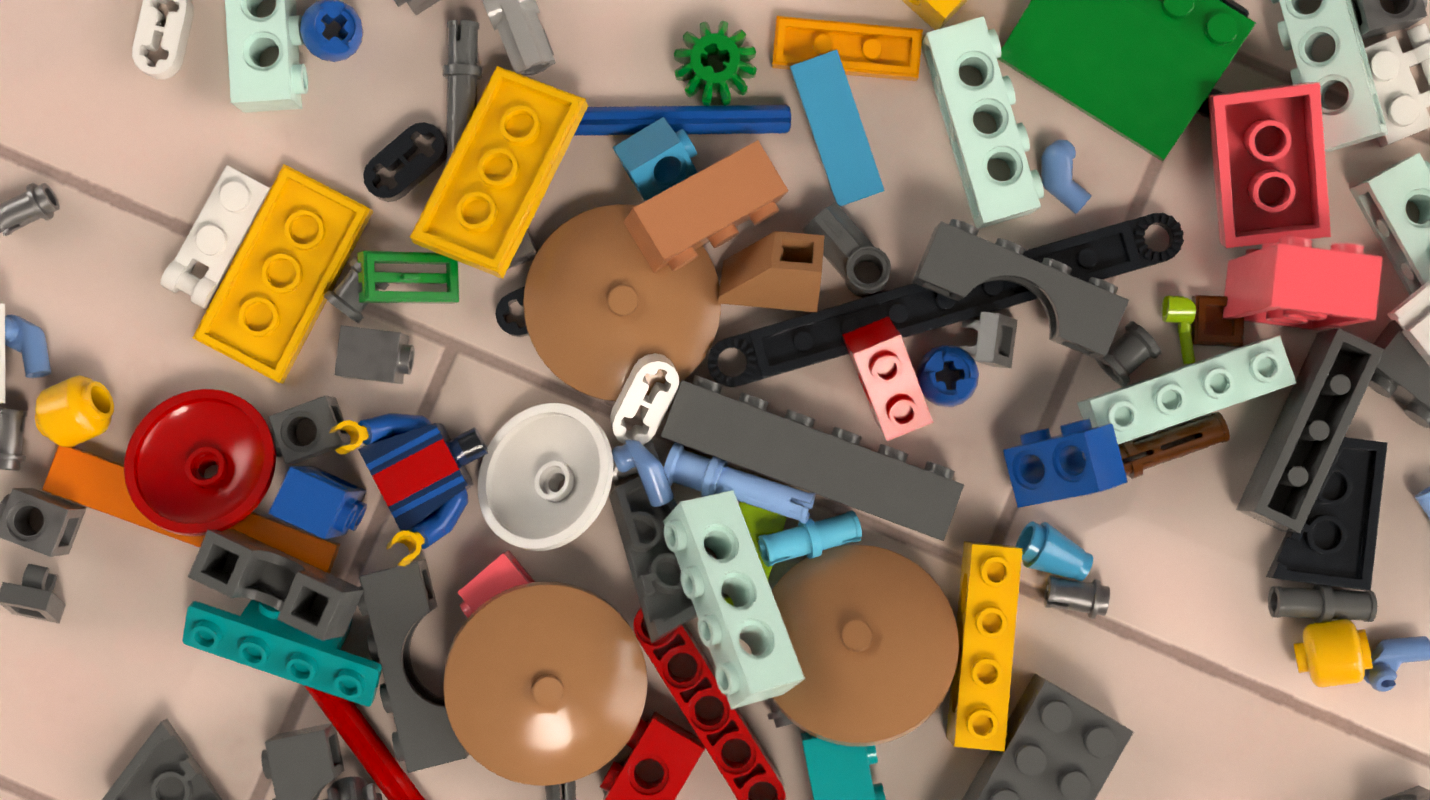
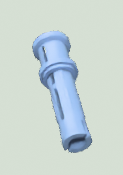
M676 442L670 449L664 465V471L670 486L673 483H677L701 491L702 497L733 490L737 501L798 520L804 524L808 521L810 516L808 511L812 509L815 500V493H808L727 467V461L715 456L710 459L685 451L684 445Z

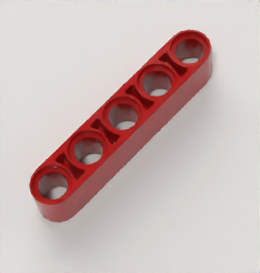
M640 607L633 624L636 638L737 800H752L748 792L758 782H768L776 788V794L772 800H785V789L781 776L739 709H731L727 696L720 691L717 685L713 667L686 624L651 643L649 633L643 626L644 615ZM679 653L691 655L697 663L695 673L687 678L675 676L669 668V661L674 655ZM705 696L718 698L724 706L722 714L712 720L700 717L695 709L697 701ZM731 739H741L749 745L750 752L744 760L732 762L723 755L721 751L723 745Z

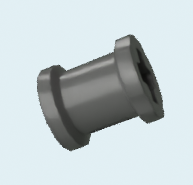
M354 257L350 261L352 268L335 290H327L323 296L349 318L360 323L364 318L361 312L368 303H359L362 283H358V273L362 272L361 263H358V259ZM375 283V291L386 290L389 284Z
M1134 321L1129 322L1125 326L1126 332L1110 346L1105 357L1095 359L1105 373L1122 387L1130 382L1129 375L1148 358L1156 359L1162 354L1153 337Z

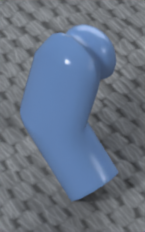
M1056 140L1052 145L1046 147L1041 157V181L1043 187L1074 214H1077L1092 195L1072 179L1073 158L1076 156L1075 147L1067 140Z
M12 314L5 316V345L22 353L25 376L27 378H40L50 375L51 367L43 330L19 316Z
M625 440L627 444L616 446L612 449V456L619 472L625 473L636 467L651 506L658 507L672 501L674 495L662 463L639 441Z
M1426 636L1382 640L1371 654L1373 668L1365 669V681L1379 692L1391 690L1396 685L1394 681L1397 679L1396 672L1402 663L1430 660L1429 639Z

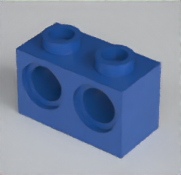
M1090 419L1061 425L1062 435L1051 437L1049 428L1020 435L1021 445L1003 450L1017 507L1099 493L1128 483L1113 424L1092 428Z
M290 466L269 510V514L322 539L343 536L347 534L349 529L355 531L361 523L367 509V504L362 502L367 490L315 466Z

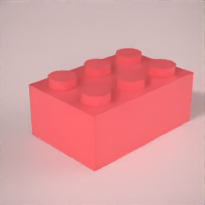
M1307 82L1208 95L1220 243L1225 248H1234L1264 243H1279L1280 237H1302L1308 239L1331 237L1320 83Z
M1280 237L1279 243L1262 244V249H1247L1245 255L1228 261L1224 293L1228 301L1227 306L1223 310V319L1233 320L1244 317V322L1315 331L1376 320L1383 257L1364 254V246L1357 244L1335 243L1331 244V250L1312 248L1313 240L1302 237Z

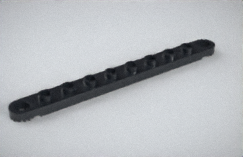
M1152 213L1025 250L1023 256L1042 263L1043 258L1062 262L1072 268L1071 276L1088 282L1090 277L1105 280L1172 259L1181 250L1184 242V232L1180 227V223L1173 216L1166 215L1165 213ZM1150 225H1159L1168 232L1169 244L1164 251H1152L1145 244V230ZM998 280L976 286L963 299L957 302L912 283L725 338L712 347L708 356V370L717 383L725 387H739L849 355L842 335L885 317L890 318L903 339L978 317L981 312L992 313L1038 298L1019 284ZM730 348L740 350L747 360V366L743 373L734 377L726 376L718 367L720 354Z

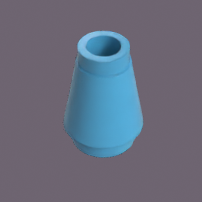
M1032 521L1028 523L1022 530L1016 543V547L1023 549V565L1027 568L1082 581L1090 572L1093 564L1092 554L1085 552L1084 549L1047 522L1038 524Z

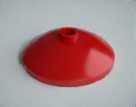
M197 389L183 392L157 405L136 427L125 453V484L131 500L142 515L168 532L185 536L206 535L208 530L223 531L245 519L265 497L275 473L276 446L270 427L263 416L241 397L216 389ZM218 465L217 473L213 477H204L205 471L209 466Z

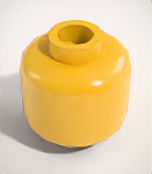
M81 375L71 377L40 392L35 405L36 427L43 436L61 447L69 448L107 431L114 413L112 396L100 382Z
M1348 619L1309 624L1303 630V642L1293 643L1298 672H1309L1311 681L1317 687L1323 688L1361 682L1365 676V669L1373 668L1365 629L1357 630L1355 624Z

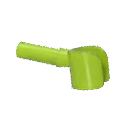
M1167 295L1163 298L1162 320L1163 322L1178 323L1183 364L1195 363L1191 324L1195 319L1196 306L1189 298Z

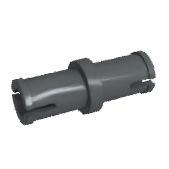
M1321 584L1314 585L1313 589L1272 586L1268 595V609L1271 617L1312 618L1315 623L1331 622L1332 619L1372 622L1376 618L1378 607L1377 598L1373 591L1333 590L1331 586Z

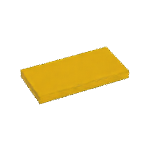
M497 66L410 235L412 242L503 279L588 108L586 99Z
M283 164L192 338L262 375L284 384L327 302L323 295L327 290H333L374 211Z

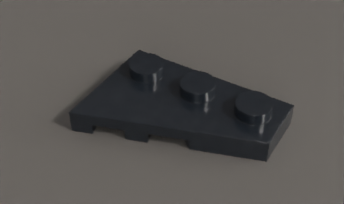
M1344 437L1301 533L1286 532L1266 577L1371 591L1387 442Z

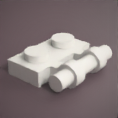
M1426 23L1407 31L1413 47L1411 51L1403 53L1396 36L1365 48L1388 131L1387 135L1377 137L1381 148L1430 128V116L1426 109L1430 107V90L1420 94L1409 69L1420 64L1430 86V32Z

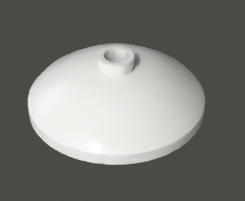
M540 404L518 413L496 433L487 448L488 454L484 455L478 475V499L487 524L502 540L530 551L555 549L580 536L600 514L612 484L613 456L606 434L592 417L567 404ZM565 479L563 487L558 491L560 482Z

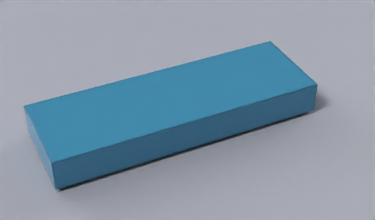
M838 50L790 66L835 202L841 207L885 191Z

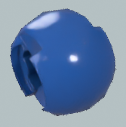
M320 0L312 4L305 11L301 18L300 33L304 45L311 54L321 60L337 62L346 60L357 52L362 43L363 26L360 17L350 5L340 0ZM333 21L339 23L342 28L339 30L338 35L342 40L336 36L330 40L326 39L322 34L326 28L324 23L328 25L333 23Z
M941 345L932 348L922 357L917 367L916 377L923 396L929 402L940 407L951 408L963 404L973 396L978 386L979 371L976 361L967 351L954 345ZM943 362L949 363L950 370L959 371L960 378L952 382V390H947L945 382H937L935 378V373L943 370Z

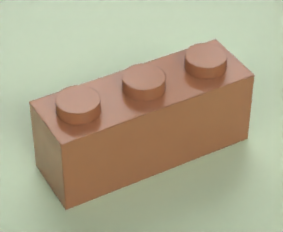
M757 140L632 208L623 223L654 273L669 265L673 272L696 259L698 255L695 250L710 242L713 248H717L737 236L739 231L736 227L751 219L755 226L780 211L777 203L789 190Z

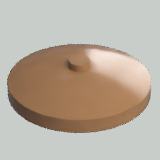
M615 204L601 206L582 212L563 223L546 239L538 250L530 266L525 283L524 317L531 342L538 355L554 375L565 384L585 395L601 400L616 401L634 365L640 358L648 354L656 353L670 359L678 373L679 383H681V380L684 381L695 371L707 355L715 339L720 321L721 304H718L720 285L713 262L705 248L701 246L696 249L698 257L676 271L672 272L669 265L654 273L623 223L632 208L637 205ZM658 369L655 375L646 373L644 376L649 385L646 395L649 396L656 382L662 384L666 382L662 369Z
M836 546L822 550V554L819 557L803 559L784 574L773 587L772 594L805 679L785 694L773 697L772 699L781 712L800 729L821 740L838 745L873 746L891 742L912 732L923 724L940 706L949 691L958 661L959 640L957 624L949 601L940 586L923 568L912 560L891 550L876 546Z
M533 582L515 586L483 603L469 616L455 636L448 653L444 671L445 707L452 729L462 746L478 763L496 775L510 781L536 786H550L575 781L590 775L610 762L623 749L635 732L643 713L647 695V670L644 655L639 641L624 617L610 603L595 593L579 586L561 582Z

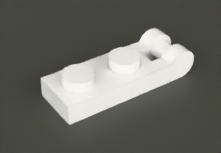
M226 165L175 260L164 271L161 278V286L174 293L182 291L191 296L192 303L207 309L271 188ZM197 261L209 267L202 279L191 274Z

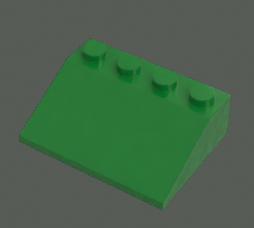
M1031 0L1002 47L1001 57L997 59L1163 162L1238 52L1256 22L1219 0Z

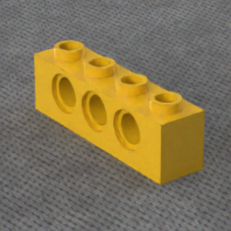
M968 541L963 543L956 621L959 651L956 670L950 687L946 738L954 747L1005 752L1022 548Z

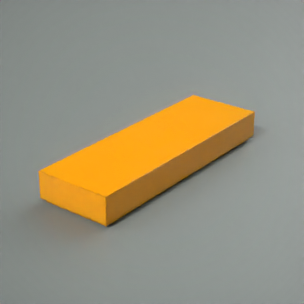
M777 16L772 68L790 70L792 65L838 50L846 75L917 81L919 78L923 29Z

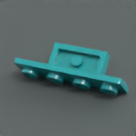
M253 599L250 600L240 616L198 601H193L187 608L182 639L185 645L367 707L372 705L376 696L382 665L340 650L350 634L353 619H351L345 636L322 641L278 620L279 610Z

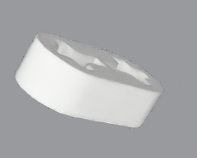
M143 0L132 47V58L135 65L147 75L155 79H167L174 76L180 70L193 20L194 7L191 0H173L179 6L177 12L168 13L166 23L165 15L158 10L159 4H168L170 0ZM161 41V48L168 52V57L166 60H158L155 67L154 62L147 58L149 50L157 51Z
M655 353L640 358L634 365L612 408L610 420L613 433L618 441L624 445L627 444L625 440H637L642 445L649 442L655 435L677 393L679 386L678 373L671 360L666 356ZM658 369H662L666 382L664 384L656 382L649 396L646 395L649 385L644 376L646 373L655 375ZM642 405L640 415L644 425H634L631 431L627 430L623 418H633L639 406Z

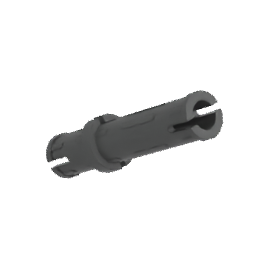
M457 20L447 22L448 64L443 66V77L448 79L446 164L477 106V80L482 79V67L477 66L479 23L471 20H461L460 25H458Z

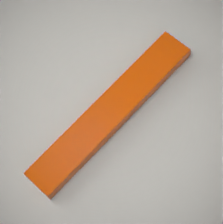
M58 446L44 483L43 491L196 547H201L205 535L185 536L168 532L142 515L127 491L123 464L76 447ZM254 512L236 525L228 528L237 530L329 574L341 545Z

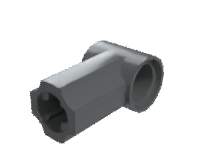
M836 202L823 209L803 228L804 234L825 235L823 256L843 277L849 291L854 295L865 298L881 293L885 288L891 272L889 258L886 253L873 246ZM860 262H872L879 268L881 277L874 283H863L856 278L854 267Z

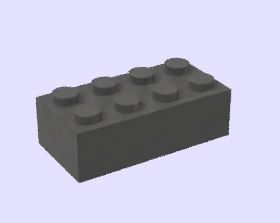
M1035 673L1007 721L1005 752L990 750L962 800H1095L1134 732Z

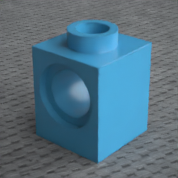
M664 117L613 147L630 180L644 201L698 173L691 161V158L698 155L690 138L683 129L675 133Z

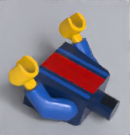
M389 413L361 420L358 423L345 420L330 429L329 433L343 430L350 436V445L337 448L335 451L338 454H347L358 448L362 443L365 444V446L358 450L401 531L389 541L386 549H390L396 543H402L409 549V555L398 563L399 566L403 567L409 565L418 556L421 549L428 548L453 530L468 504L467 490L474 485L465 465L488 454V449L475 427L450 439L443 424H431L423 415Z

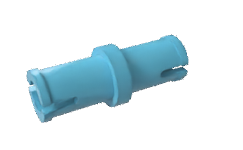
M848 511L845 514L816 522L809 518L806 524L799 521L798 527L769 535H761L758 537V547L764 564L769 567L775 563L804 555L809 559L819 557L822 554V550L850 542L861 541L860 537H862V529L856 513Z

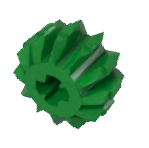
M721 21L718 25V33L712 34L709 24L702 22L700 23L701 38L699 39L693 33L687 31L683 35V41L689 49L680 48L674 52V59L684 64L675 70V77L678 81L690 80L685 87V94L688 97L694 96L700 89H703V105L710 106L713 93H719L723 105H728L731 103L729 88H732L740 95H745L748 91V86L742 78H755L757 68L746 62L755 58L756 50L753 46L740 47L746 39V33L743 30L735 32L729 38L727 36L728 22ZM710 55H716L717 59L723 62V71L715 73L712 66H707Z

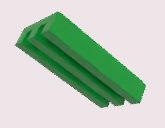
M361 251L357 253L358 263H361L362 272L358 273V283H362L359 303L454 304L459 302L458 261L432 252ZM374 263L446 265V273L375 272ZM375 283L447 284V292L375 291Z

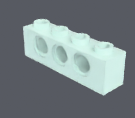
M225 0L231 103L244 113L302 109L301 94L308 93V75L305 65L299 63L298 45H304L300 33L302 16L296 13V0H276L274 11L264 18L257 17V8L264 0ZM269 47H278L279 56L276 62L268 67H260L259 60L262 52Z
M1271 0L1273 4L1280 2L1284 21L1278 22L1280 39L1286 51L1293 49L1297 68L1290 71L1292 83H1320L1325 152H1331L1387 135L1386 123L1352 0H1322L1318 10L1307 15L1300 12L1299 0ZM1322 36H1332L1336 44L1334 54L1324 62H1316L1311 52L1314 42ZM1335 83H1344L1349 91L1346 104L1340 109L1330 110L1324 101L1327 89Z
M982 16L927 32L921 47L975 227L981 229L1032 214L1041 207L1039 199L1044 197V189L1038 171L1036 169L1030 171L1025 154V152L1030 150L1029 138L1022 122L1016 124L1011 105L1016 102L1015 92L1011 79L1008 75L1002 77L997 58L1001 57V45L995 29L988 30L985 18ZM963 66L977 68L982 75V84L979 86L966 85L960 79L959 68ZM978 112L990 114L995 119L996 132L985 134L978 131L973 123V115ZM996 158L1005 161L1010 168L1009 180L997 181L993 179L987 170L988 160Z
M1420 153L1392 165L1350 189L1409 295H1412L1430 280V163L1424 161ZM1408 201L1413 202L1419 209L1420 216L1417 223L1411 221L1406 214V204Z
M1276 336L1238 347L1083 400L1077 404L1083 420L1090 419L1092 428L1112 423L1117 443L1121 444L1296 384V380L1281 337Z
M734 491L680 502L663 520L664 538L668 548L675 553L681 570V585L686 596L691 598L697 613L699 635L702 642L710 649L716 666L715 677L720 691L727 696L731 709L785 694L805 678ZM704 546L710 548L715 553L717 559L711 557L706 552ZM721 592L727 594L732 599L734 606H731L724 600ZM739 639L749 645L752 655L743 650Z

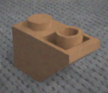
M774 231L723 260L718 304L817 312L825 235Z

